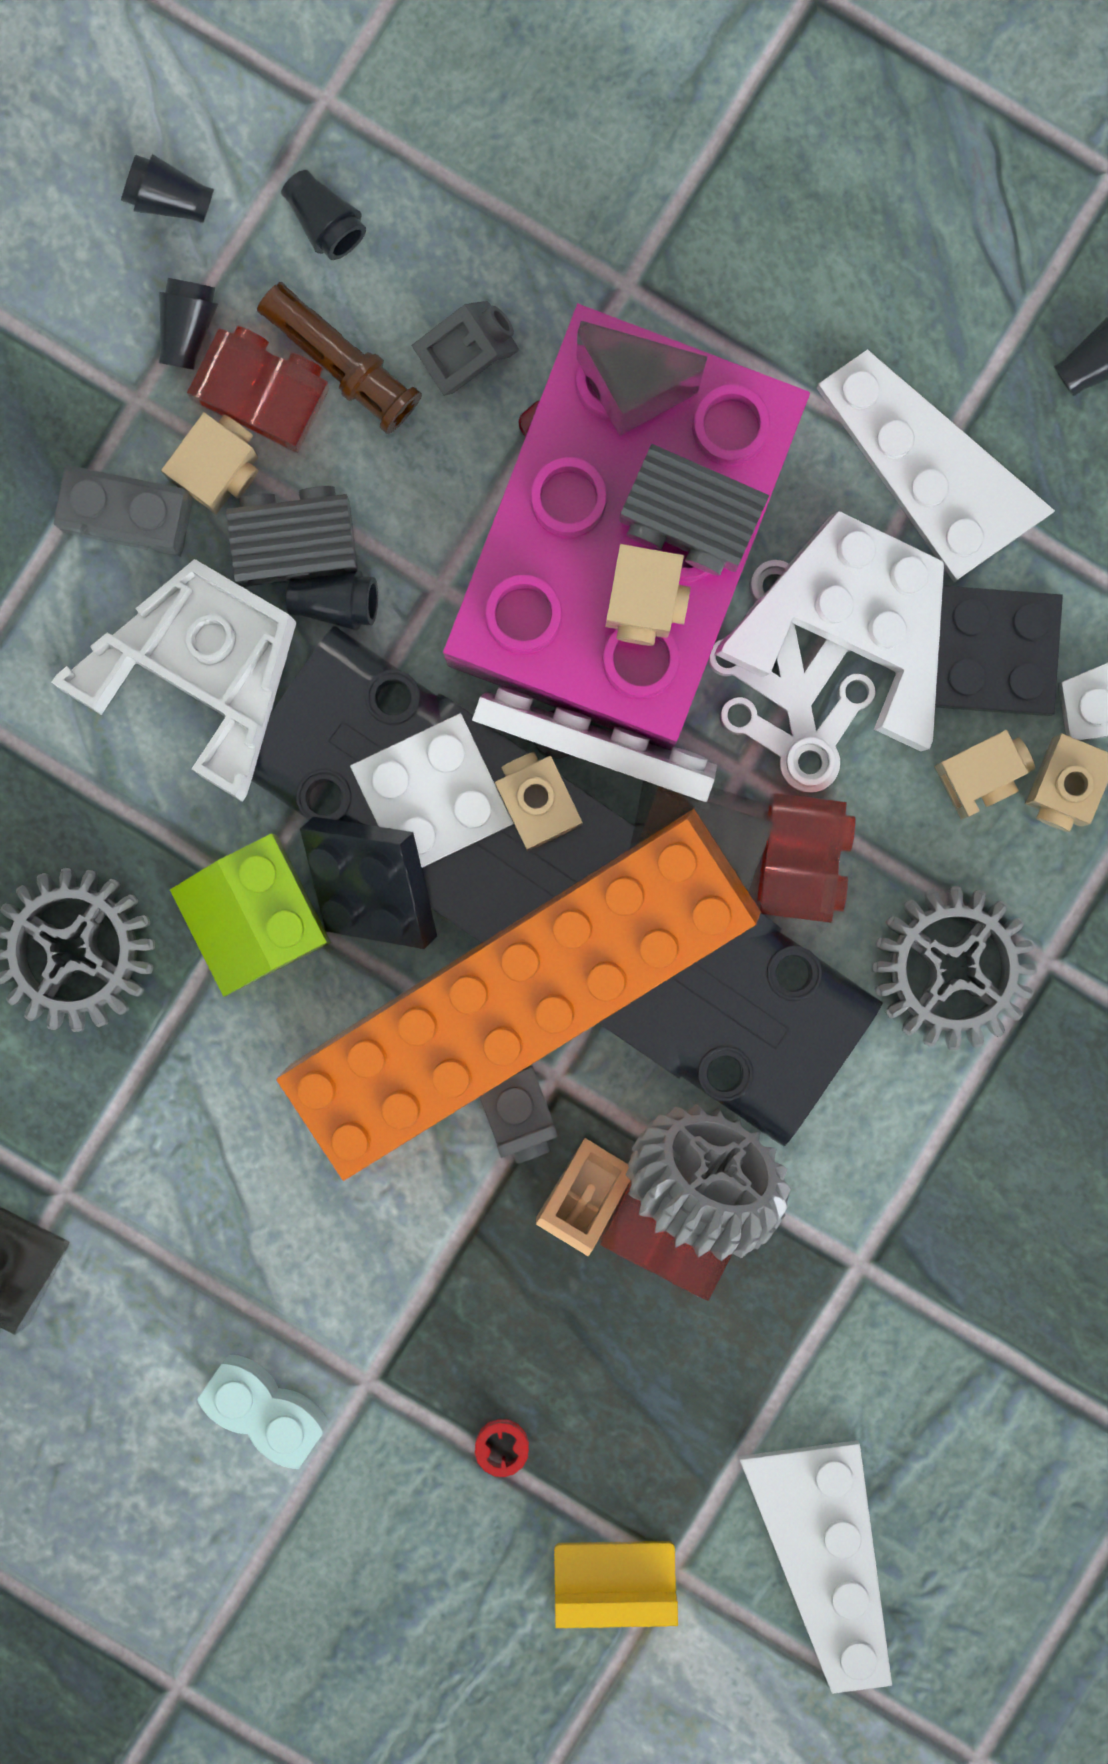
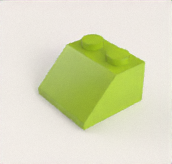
M271 833L217 860L170 889L223 997L332 943L279 837Z

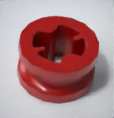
M499 1418L489 1421L480 1429L475 1442V1456L477 1463L486 1473L494 1477L511 1476L522 1469L528 1459V1437L518 1423L510 1419ZM502 1432L509 1433L515 1438L512 1449L517 1456L510 1462H506L505 1456L502 1457L501 1463L491 1460L489 1455L492 1446L487 1439L495 1433L498 1434L499 1439H502Z

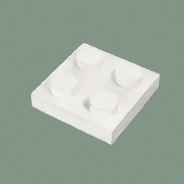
M461 713L350 765L378 826L414 832L422 868L514 825Z

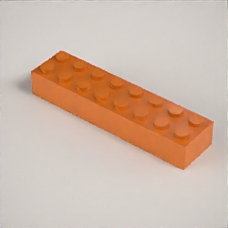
M693 809L294 1061L276 1078V1081L341 1179L345 1181L757 924L761 911L695 809Z

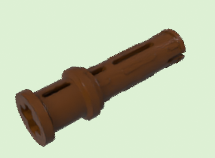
M279 282L277 286L274 285L260 301L257 312L277 326L298 347L330 372L340 382L339 389L342 391L341 395L348 401L356 399L381 421L380 429L386 434L396 430L415 409L422 397V393L416 387L407 389L383 368L384 360L379 355L370 352L364 354L357 347H354L333 326L301 301L283 282Z

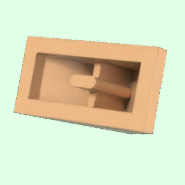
M584 1138L536 1216V1225L589 1256L630 1182V1179L626 1176L629 1168L628 1164Z

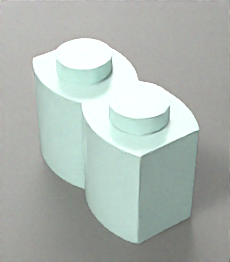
M229 1354L197 1399L202 1410L216 1424L235 1433L248 1434L253 1445L267 1459L292 1469L300 1468L328 1424L324 1413L312 1400L293 1390L278 1388L275 1380L267 1370L253 1360L239 1355Z

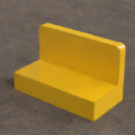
M673 1542L557 1543L555 1545V1628L678 1626L675 1546Z

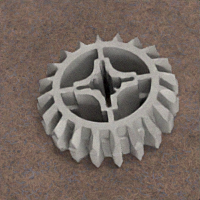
M63 868L59 876L60 888H56L49 874L42 873L37 876V885L41 895L37 896L32 889L24 885L16 889L19 899L25 904L23 910L6 903L1 907V913L13 920L14 923L12 928L0 926V938L8 939L7 950L0 949V961L8 960L10 969L0 972V985L14 980L17 982L18 987L11 991L6 998L10 1005H17L27 997L31 999L24 1015L29 1021H35L47 1008L49 1009L46 1020L48 1029L58 1030L63 1023L65 1013H68L71 1030L79 1032L84 1030L86 1024L85 1012L87 1011L97 1027L108 1024V1015L104 1008L105 1004H108L119 1015L125 1014L129 1007L119 994L122 990L134 996H141L143 994L144 987L130 978L133 971L140 974L152 973L153 965L149 962L136 961L137 950L149 951L155 949V941L153 939L136 940L134 931L146 928L150 925V919L148 916L142 915L129 920L126 914L135 908L138 899L134 895H128L123 897L118 903H115L113 899L120 888V883L117 880L109 879L100 892H97L98 873L96 871L87 870L82 877L80 887H77L73 869ZM80 899L90 903L84 915H79L74 923L65 929L48 924L38 918L45 910L59 902ZM105 915L113 923L119 938L120 954L117 966L113 965L111 960L106 958L97 946V937L103 927L101 922ZM29 934L44 947L47 953V965L42 973L44 979L40 984L32 975L27 962L26 946ZM49 935L54 938L75 940L80 935L85 944L79 948H86L85 957L95 964L80 960H70L65 965L61 956L67 952H60L59 947L61 943ZM79 971L97 976L107 982L99 992L83 1000L70 1001L55 996L61 985L67 984L69 979Z
M959 886L949 888L947 906H943L940 895L935 889L926 891L925 902L928 911L923 912L919 904L914 900L906 901L903 907L912 921L907 925L895 916L889 917L886 921L887 926L899 934L896 942L888 938H878L876 940L875 946L877 948L892 952L890 962L876 961L872 963L873 972H890L891 982L876 986L875 993L877 996L896 994L898 1000L889 1005L885 1013L889 1018H895L906 1010L909 1012L910 1016L902 1027V1032L906 1035L911 1036L922 1023L927 1025L923 1035V1043L925 1045L933 1047L939 1039L941 1030L946 1031L945 1042L949 1050L959 1049L961 1045V1031H966L968 1040L973 1047L983 1046L984 1036L981 1026L986 1025L994 1036L1001 1037L1006 1031L997 1016L1002 1012L1013 1020H1019L1023 1015L1020 1008L1010 1002L1012 996L1015 995L1026 999H1031L1033 996V989L1017 984L1019 974L1035 975L1037 973V965L1031 963L1019 964L1017 955L1033 950V941L1024 940L1013 943L1010 936L1019 932L1024 923L1020 918L1010 920L1003 926L998 922L1007 909V905L1003 901H997L990 907L987 913L983 912L982 909L986 900V893L984 891L975 890L970 896L967 906L963 905V892ZM948 917L961 918L975 923L968 935H964L960 941L950 947L940 944L936 940H931L921 932L930 924ZM989 937L994 941L1001 960V976L997 988L991 985L992 982L983 975L979 966L981 953L987 946L985 942ZM910 948L918 952L917 955L927 963L930 970L928 983L922 990L924 994L919 1000L912 993L907 979L906 965ZM931 950L937 955H943L948 958H957L962 952H966L964 958L967 964L961 967L968 968L966 976L975 982L977 986L971 981L951 979L946 984H943L945 980L942 978L941 973L946 971V969H940L942 960L933 954ZM960 989L986 1003L979 1011L963 1018L945 1019L933 1014L940 1002H945L953 992Z
M695 1104L688 1111L675 1106L670 1113L665 1115L659 1114L655 1120L649 1123L644 1133L640 1134L632 1147L633 1153L630 1156L631 1160L628 1163L629 1168L626 1176L632 1181L629 1195L641 1201L639 1215L653 1217L656 1221L655 1233L666 1231L675 1237V1248L683 1243L691 1245L698 1258L711 1250L714 1256L722 1261L731 1254L743 1258L753 1249H759L762 1244L768 1242L785 1217L784 1212L788 1207L786 1203L791 1191V1187L784 1182L787 1168L775 1163L774 1159L777 1149L764 1147L759 1142L761 1132L749 1133L741 1127V1117L731 1122L724 1119L719 1108L707 1115L699 1105Z

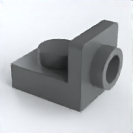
M488 301L464 304L411 345L443 396L455 393L497 360L510 358L519 351L518 346L511 337L514 334V330L509 319L498 307L491 306Z
M533 1066L523 1069L480 1096L501 1158L513 1154L518 1164L551 1151L547 1141L558 1137V1132Z

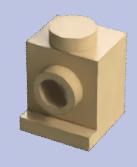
M1007 730L934 766L961 819L970 817L980 811L975 802L980 797L985 806L988 807L1015 794L1019 790L1014 780L1035 770L1033 758L1020 737L1012 740Z

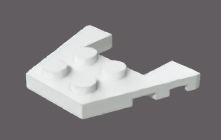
M838 511L825 521L783 570L784 573L764 596L755 602L746 613V617L733 632L723 639L714 655L761 677L767 676L772 671L792 622L893 670L896 674L874 730L916 750H928L933 742L944 562Z
M194 559L135 608L138 611L135 617L113 635L109 633L104 634L90 646L93 650L92 653L73 669L66 666L54 677L51 683L64 693L102 715L133 666L139 664L225 716V719L192 767V770L243 802L249 791L297 622L286 612Z

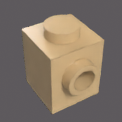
M203 412L161 472L171 483L178 488L186 489L193 499L217 515L231 494L238 499L246 492L258 473V469L253 466L258 456L253 447L248 444L253 435L225 414L217 422Z
M620 544L605 626L618 629L616 639L633 644L653 646L656 636L668 638L672 623L684 625L691 588L679 585L684 555Z
M1063 733L1053 737L1025 803L1039 809L1036 819L1066 832L1071 831L1073 824L1080 827L1091 824L1108 783V752Z
M531 752L501 767L505 777L496 781L495 784L527 852L583 825L551 756L539 761L535 752Z

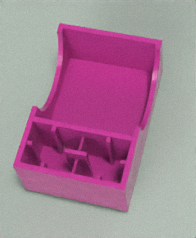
M577 303L444 648L443 654L448 667L500 687L524 693L534 700L552 707H562L590 717L592 722L614 730L615 727L636 732L649 738L650 744L672 751L679 738L811 392ZM651 444H654L768 494L769 498L736 572L729 571L726 568H723L720 576L704 572L685 561L688 551H684L667 542L664 543L662 550H657L684 555L679 585L691 588L684 625L672 623L668 638L656 636L654 645L648 646L616 639L618 629L605 626L620 544L656 550L628 537L626 534L630 526L619 521L621 511Z

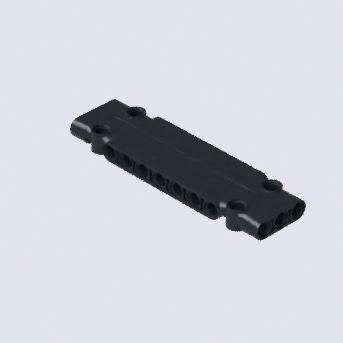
M333 626L323 637L271 712L252 781L308 820L314 816L378 826L350 767L352 764L460 713L494 784L505 777L502 766L529 753L493 728L472 721L474 715L440 693L435 695L416 682L409 674L400 671L347 633ZM390 684L406 686L411 693V702L408 708L398 715L383 713L378 706V696L381 690ZM561 776L583 822L581 827L527 852L515 825H512L423 867L422 871L430 906L437 913L482 943L650 836ZM323 782L336 784L342 793V802L339 808L329 815L316 814L310 805L312 790ZM761 913L755 926L605 1018L599 1024L677 1078L683 1077L784 1147L796 1134L879 1012L883 1002L816 957L810 950L803 948L781 933L782 929ZM790 955L801 958L808 968L806 983L794 991L783 988L776 977L778 964ZM720 1056L733 1057L740 1067L738 1082L726 1090L714 1088L707 1077L710 1063Z

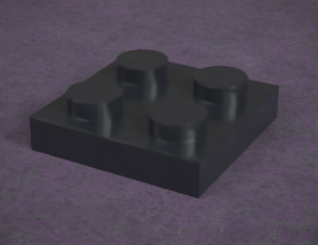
M943 586L935 708L1041 716L1054 715L1063 594Z
M314 816L300 828L326 932L425 949L437 937L414 832Z

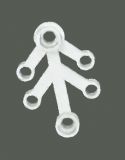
M770 560L764 562L755 570L750 581V592L755 602L765 595L762 587L763 581L771 576L779 578L784 573L783 570L787 567V562ZM791 622L776 658L780 677L772 671L769 675L761 677L738 665L732 668L721 667L717 663L716 655L714 654L723 639L717 641L708 659L712 670L721 676H735L786 710L792 736L758 716L755 705L743 697L733 698L723 706L720 714L722 726L732 734L747 735L779 756L782 776L794 789L801 792L814 793L831 785L840 769V756L836 744L858 711L865 709L872 703L875 697V686L871 679L863 674L847 676L838 687V703L817 731L811 705L844 655L851 650L826 639L804 672L795 624ZM850 682H860L866 687L867 697L864 702L856 704L848 700L846 697V687ZM742 705L748 709L750 720L746 726L736 727L729 722L728 711L732 706ZM813 752L819 757L821 764L817 773L806 774L799 768L798 760L802 753Z

